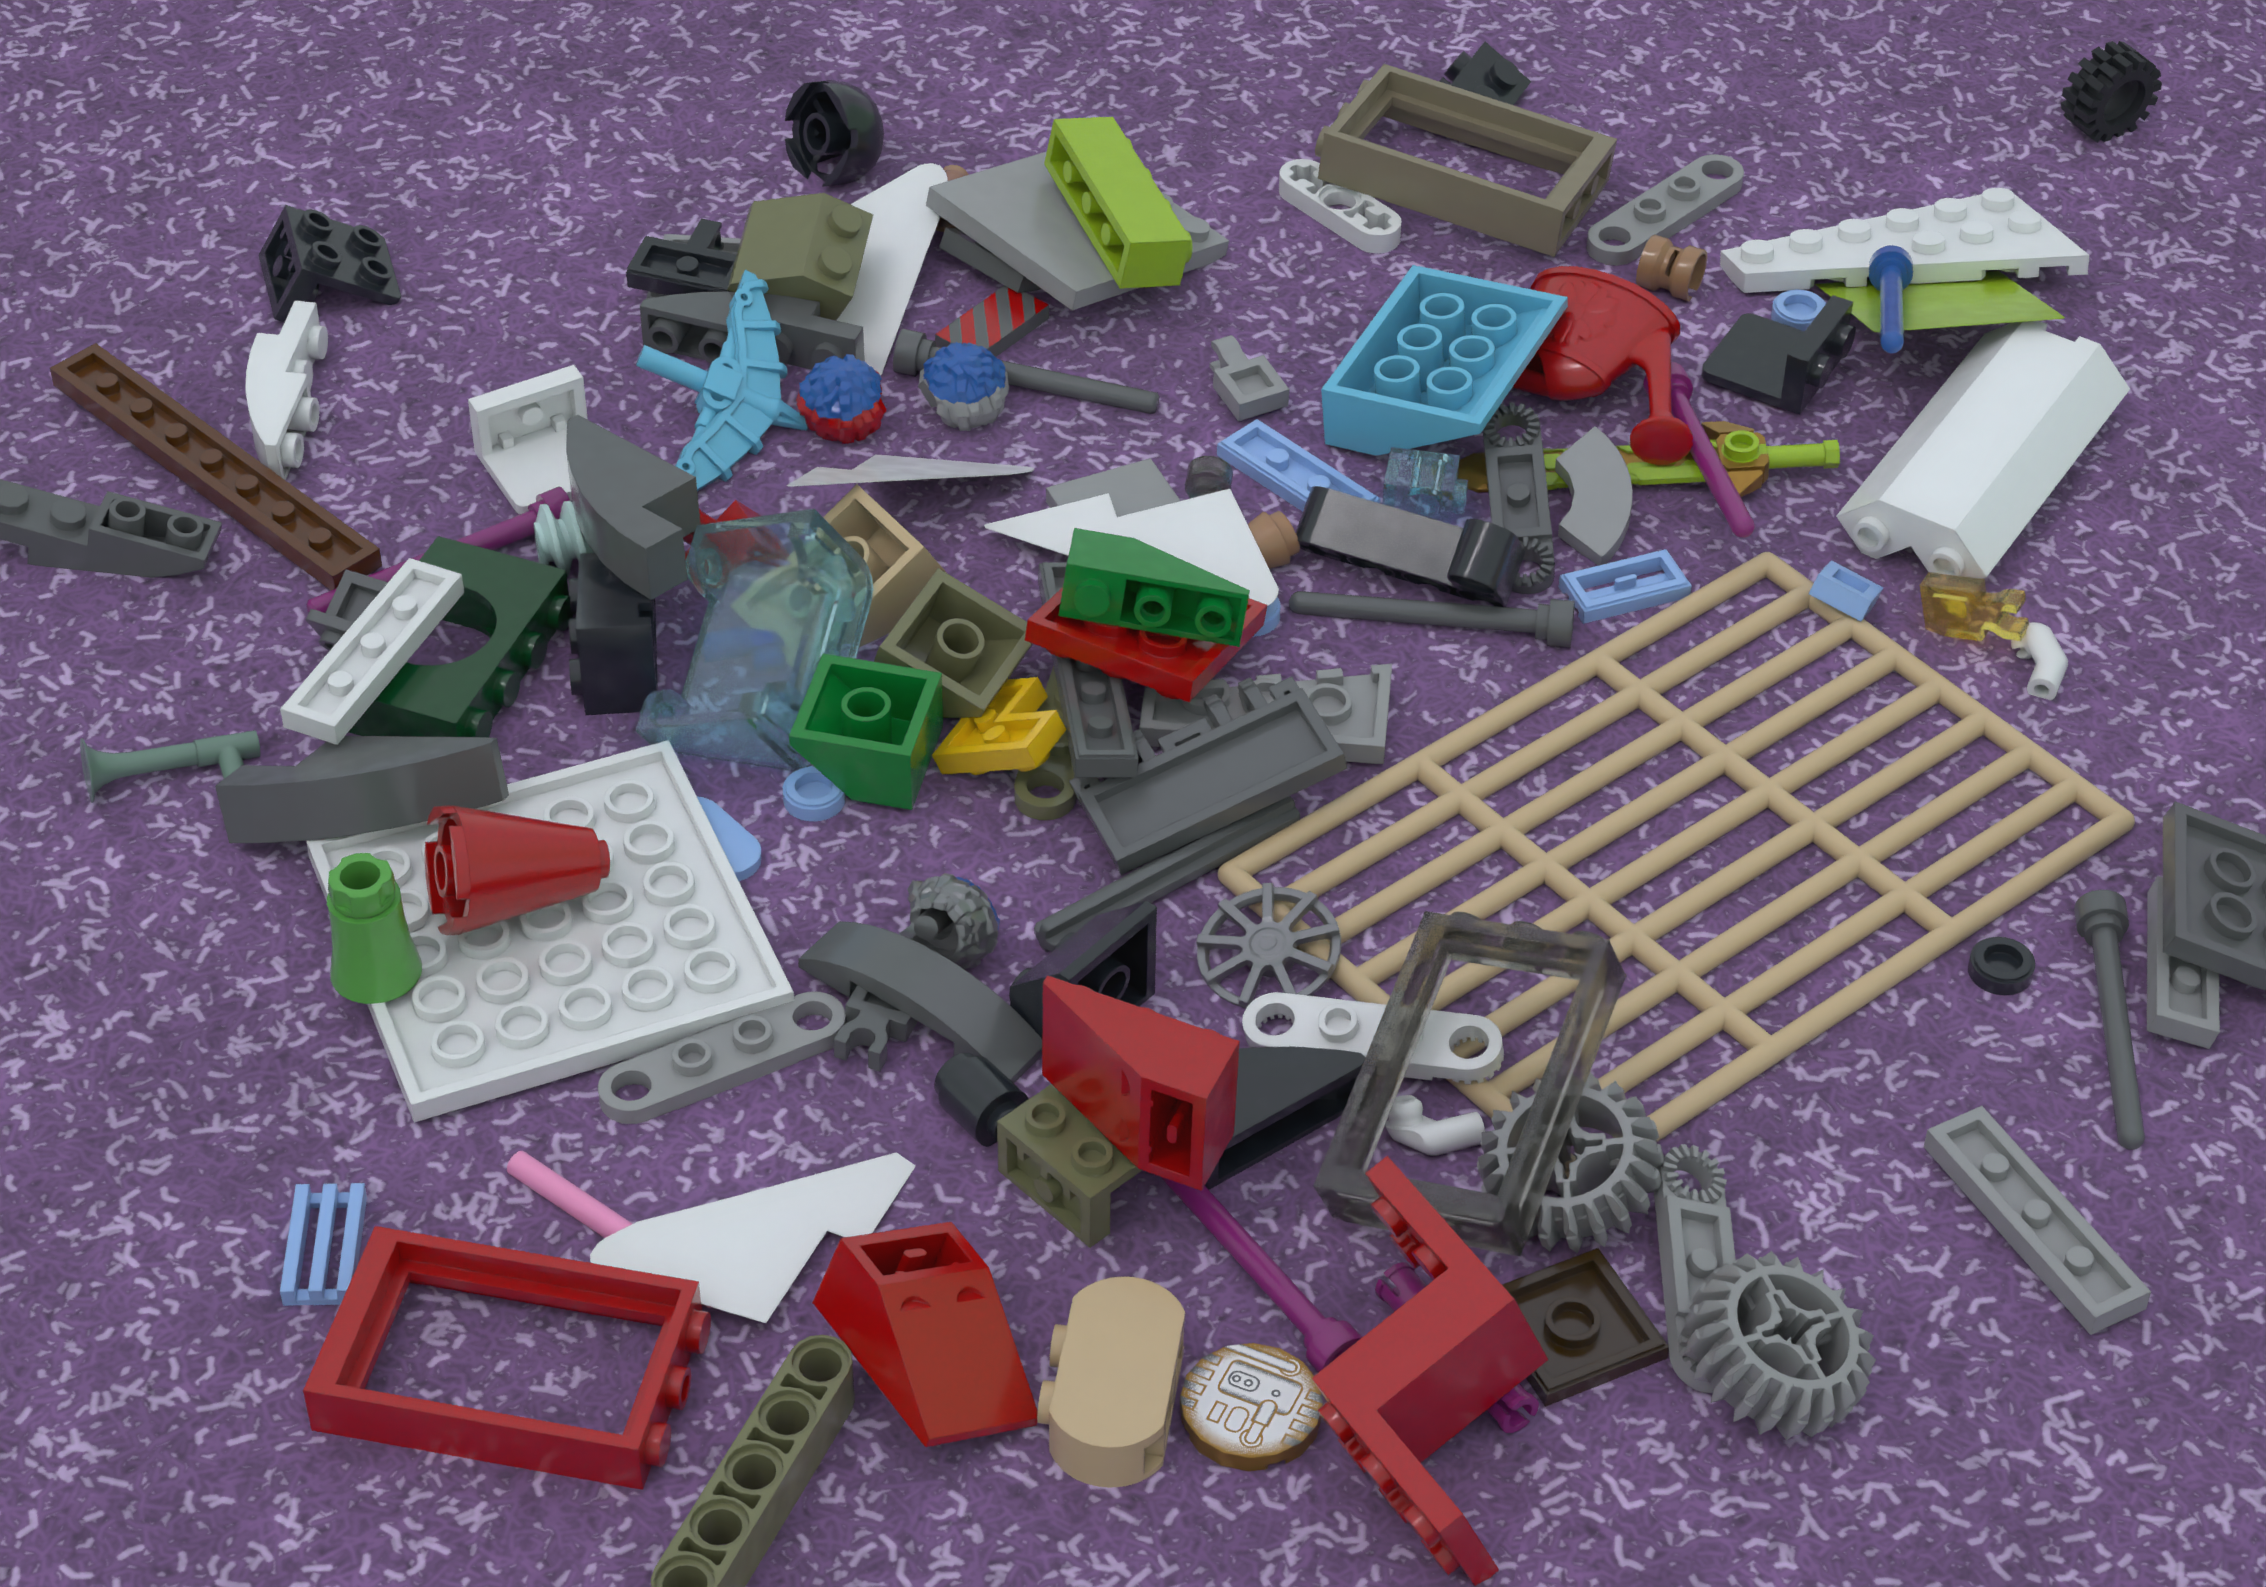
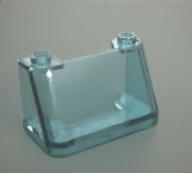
M815 508L697 525L689 554L686 558V570L691 583L709 602L682 694L680 696L671 689L657 690L650 693L641 709L635 731L650 745L669 740L674 752L677 754L786 771H796L813 766L789 745V734L822 654L855 659L857 657L873 596V580L869 566Z

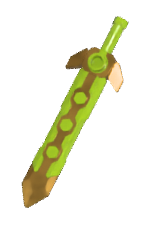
M1726 421L1701 423L1740 497L1761 488L1762 484L1768 479L1769 469L1823 466L1824 469L1838 468L1840 464L1838 440H1823V443L1766 446L1765 437L1758 432H1754L1752 428ZM1630 445L1616 446L1627 465L1632 484L1655 485L1706 482L1690 452L1675 463L1654 465L1644 462L1635 456ZM1543 448L1547 490L1569 488L1564 480L1555 472L1556 458L1568 448ZM1484 452L1472 453L1440 470L1438 473L1441 479L1477 493L1488 492Z

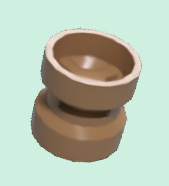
M1654 234L1647 241L1640 257L1636 284L1651 291L1659 288L1669 290L1674 298L1689 302L1692 297L1688 296V289L1697 291L1703 280L1707 265V251L1691 245L1684 249L1675 247L1670 239Z

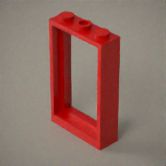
M375 1226L303 1389L311 1431L643 1490L651 1466L663 1467L666 1462L671 1443V1425L667 1424L672 1409L683 1410L686 1405L691 1386V1369L687 1365L692 1353L703 1354L706 1349L711 1328L710 1312L702 1311L699 1281ZM409 1283L662 1326L622 1435L367 1390L365 1387Z

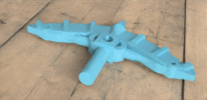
M744 270L736 293L729 303L730 310L726 319L727 340L722 345L720 357L712 361L707 371L646 345L643 346L636 362L637 367L698 392L694 403L700 415L694 426L695 433L691 441L681 451L675 465L696 477L697 492L718 478L727 482L733 476L730 468L748 452L757 455L763 448L760 438L771 425L798 430H807L808 428L804 416L781 400L780 379L786 378L788 374L787 366L779 362L775 336L781 333V327L776 320L771 319L763 295L769 289L767 282L763 279H758L756 274Z

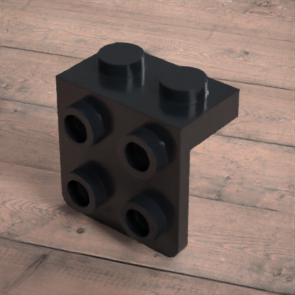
M1832 295L1805 332L1756 314H1743L1704 362L1701 377L1709 383L1800 415L1819 388L1824 387L1831 372L1840 360L1848 355L1856 334V327L1850 325L1853 302Z

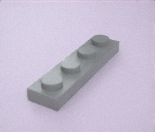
M1983 1106L1927 1129L1924 1142L1926 1151L2090 1335L2146 1310L2151 1291Z

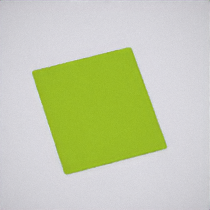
M2000 271L1986 272V276L1982 280L1909 284L1903 290L1904 330L2065 318ZM1867 280V286L1846 287L1844 282L1815 284L1830 297L1835 295L1852 301L1851 314L1873 332H1880V291L1872 285L1870 280Z

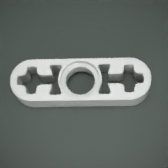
M1296 159L1285 163L1281 167L1279 173V194L1284 200L1363 251L1386 253L1394 250L1399 245L1402 221L1400 216L1372 196L1318 179L1320 163L1316 161ZM1346 205L1350 208L1340 210L1330 208L1329 206Z

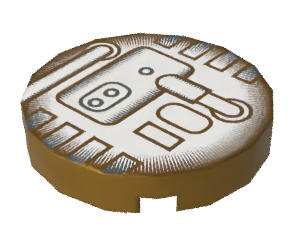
M1248 1343L1225 1346L1201 1358L1186 1375L1180 1395V1415L1182 1425L1184 1424V1428L1189 1433V1440L1199 1453L1221 1466L1244 1471L1266 1470L1268 1469V1464L1278 1463L1284 1459L1286 1464L1300 1457L1317 1438L1322 1419L1317 1409L1323 1405L1320 1390L1312 1380L1314 1375L1303 1361L1280 1348Z

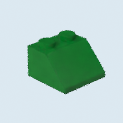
M823 653L789 734V745L841 789L851 800L912 810L943 728L942 673Z

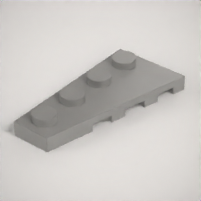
M1392 664L1371 665V672L1368 675L1343 677L1341 668L1316 670V679L1295 681L1299 688H1303L1344 753L1346 762L1384 764ZM1281 674L1256 676L1254 683L1267 703L1274 701L1270 695L1269 687L1282 681ZM1224 679L1211 680L1190 702L1163 697L1155 689L1145 686L1139 729L1149 745L1159 747L1157 739L1204 717L1213 730L1215 727H1213L1207 715L1203 699L1215 693L1225 703L1233 720L1249 713V711L1244 708L1240 700L1238 686L1229 687Z

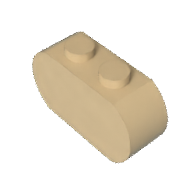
M1112 1277L1094 1282L1080 1290L1073 1297L1067 1325L1055 1324L1050 1348V1367H1057L1058 1370L1055 1381L1043 1380L1037 1421L1038 1423L1049 1425V1451L1054 1461L1064 1472L1083 1483L1107 1488L1128 1486L1149 1478L1163 1466L1184 1355L1185 1310L1178 1299L1159 1284L1136 1277Z

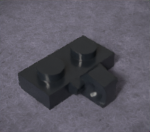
M701 218L688 243L645 236L627 267V286L663 295L731 292L727 288L737 254L722 251L724 248V243H721L720 233L722 223Z

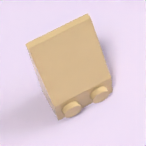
M856 484L730 609L751 630L778 634L786 646L785 649H782L786 664L798 676H801L817 668L823 653L842 656L890 633L936 570L939 568L945 573L947 572L918 540Z

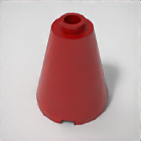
M454 805L434 806L428 817L427 825L439 824L437 841L425 842L426 885L432 914H445L447 922L437 927L440 933L444 935H460L596 892L601 879L607 878L610 873L608 845L605 840H598L592 828Z

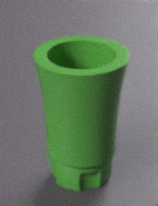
M355 853L343 857L339 865L329 871L328 877L329 893L327 896V907L331 923L332 940L331 983L340 995L358 1003L377 1004L397 999L415 986L422 973V960L410 935L403 910L400 888L395 881L388 861L377 859L370 853Z

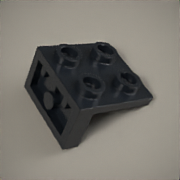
M285 205L258 255L274 319L281 322L286 321L294 301L314 302L318 294L319 284L387 305L397 304L401 299V293L385 238L372 228L363 225L354 227L330 219L327 215L317 210L308 209L304 211Z

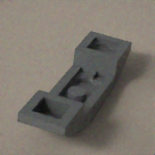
M839 921L798 959L799 968L847 997H851L858 985L954 1042V1056L960 1053H971L974 1056L987 1058L1013 1083L1042 1056V1038L999 995L946 957L900 934L868 924Z

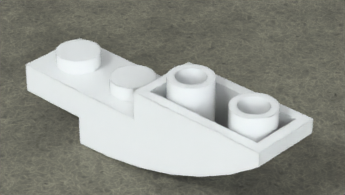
M294 301L279 335L257 333L246 369L245 391L258 459L284 480H286L291 467H300L304 454L303 438L307 431L314 432L319 421V402L317 398L311 397L310 392L313 380L312 366L315 359H324L326 355L328 332L325 326H320L317 304L315 302Z

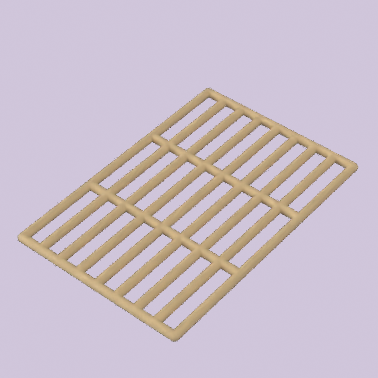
M1763 552L1225 862L1218 870V879L1235 896L1260 889L1262 885L1252 877L1253 875L1418 780L1437 795L1438 798L1285 888H1292L1305 893L1311 891L1319 897L1458 814L1481 832L1336 917L1335 920L1339 927L1341 944L1499 849H1503L1523 867L1358 967L1340 953L1338 964L1330 978L1353 999L1359 1002L1440 1011L1588 919L1608 935L1610 939L1485 1016V1018L1491 1020L1499 1028L1502 1037L1630 956L1635 957L1652 971L1655 976L1489 1081L1483 1078L1484 1082L1479 1084L1477 1080L1471 1081V1084H1465L1462 1080L1459 1083L1452 1079L1446 1080L1491 1119L1493 1117V1110L1512 1112L1513 1109L1510 1103L1512 1091L1520 1093L1534 1084L1536 1078L1542 1079L1675 993H1679L1701 1013L1600 1077L1598 1080L1601 1090L1616 1081L1623 1088L1624 1093H1626L1722 1030L1748 1051L1647 1116L1656 1124L1659 1134L1658 1142L2131 831L2135 824V818L2128 809L1865 619L1859 621L1809 595L1814 584L1811 580L1775 554ZM1764 578H1768L1787 592L1785 595L1641 679L1620 664L1621 661ZM1807 608L1830 623L1684 711H1681L1661 695ZM1850 639L1873 655L1727 744H1724L1703 728ZM1893 671L1917 687L1770 778L1747 761ZM1596 676L1617 691L1614 695L1462 784L1441 768L1442 765ZM1937 703L1961 719V721L1814 812L1791 795L1794 791ZM1638 708L1659 724L1656 728L1504 818L1482 801ZM1981 736H1985L2007 752L1861 846L1856 845L1835 829ZM1680 741L1702 757L1701 760L1548 852L1542 850L1524 835ZM2027 769H2030L2053 786L1907 881H1903L1881 864L1882 861ZM1723 774L1746 791L1741 796L1590 888L1567 870ZM2074 802L2100 820L1953 917L1927 899V897ZM1767 808L1790 825L1786 830L1634 924L1611 906V904ZM1812 842L1836 860L1831 865L1680 960L1656 942L1657 939ZM1857 877L1882 896L1726 997H1723L1700 978ZM1542 884L1547 885L1566 901V903L1401 1004L1378 986L1384 980ZM1274 901V921L1276 923L1282 921L1296 904L1286 901ZM1262 902L1248 906L1262 918ZM1903 913L1929 932L1772 1035L1747 1016L1748 1013ZM1301 919L1293 927L1292 932L1311 927ZM1324 939L1300 944L1296 949L1327 961L1330 952V940ZM1467 1037L1466 1042L1463 1043L1461 1039L1458 1046L1454 1045L1453 1053L1458 1057L1468 1059L1486 1046L1484 1041L1482 1043L1478 1042V1038H1475V1041H1471V1038ZM1572 1153L1571 1161L1564 1163L1566 1167L1565 1174L1567 1179L1570 1176L1569 1163L1574 1162L1576 1160L1575 1156Z

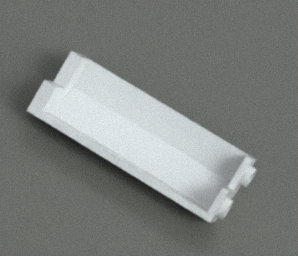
M2041 321L2013 322L1985 333L1837 514L1836 517L1861 553L1878 559L1911 546L1934 581L1949 589H1954L1987 577L2130 390L2101 344L2081 336L2074 342L2046 331L2047 324Z

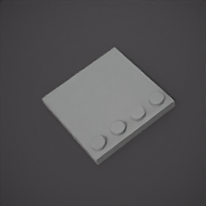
M1046 152L929 187L926 201L927 207L1071 310L1138 289H1120L1045 167ZM1162 193L1164 198L1170 202L1173 212L1184 229L1190 233L1192 239V257L1185 264L1183 273L1209 265L1226 255L1229 245L1228 239L1210 228V225L1205 220L1194 217L1174 203L1170 196Z

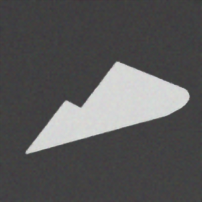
M937 164L919 165L851 204L873 214V219L853 298L837 321L863 327L865 362L879 372L880 375L883 373L923 261L941 217L926 206L929 187L948 181L946 172Z
M874 455L852 470L816 467L787 486L1012 475L1032 472L1034 468Z
M1231 489L1120 517L1116 516L1109 493L984 525L986 529L1067 556L1069 555L1074 528L1132 537L1250 590V599L1267 604V606L1273 603L1278 596L1279 588Z
M896 1152L723 1200L638 1221L600 1241L590 1254V1262L699 1281L701 1304L767 1323L826 1232L828 1231L842 1237L873 1233L916 1165Z

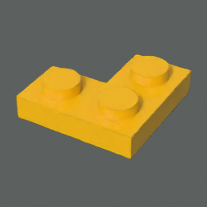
M1039 678L1007 680L981 717L961 718L932 754L943 775L958 773L981 775L989 771L1013 769L1026 772L1045 763L1050 756L1051 749L1067 729L1057 710L1037 711L1048 697Z

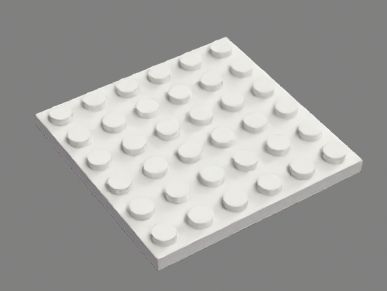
M669 740L507 784L509 796L505 800L477 808L478 810L592 828L598 840H605L608 845L610 873L607 878L601 879L596 892L460 935L441 934L437 927L447 922L445 914H432L429 904L425 876V842L437 841L439 824L427 825L428 821L369 833L306 841L309 858L326 901L329 893V871L337 867L343 857L355 853H370L377 859L388 861L395 881L400 888L403 910L410 935L422 960V973L415 986L401 997L388 1002L367 1005L414 1123L627 1060L735 1018L794 1001V992Z

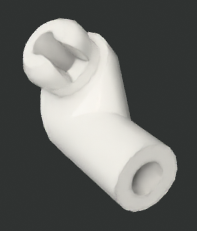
M2031 622L2027 627L2018 628L2014 631L2011 637L2012 649L2020 648L2016 654L2017 657L2021 659L2033 658L2036 664L2027 685L2028 694L2053 700L2057 695L2067 670L2068 659L2051 628L2042 623Z
M1412 1095L1395 1097L1386 1106L1389 1120L1386 1121L1385 1126L1392 1139L1422 1153L1437 1156L1481 1145V1132H1485V1127L1478 1112L1436 1121L1422 1115L1423 1105L1421 1101Z

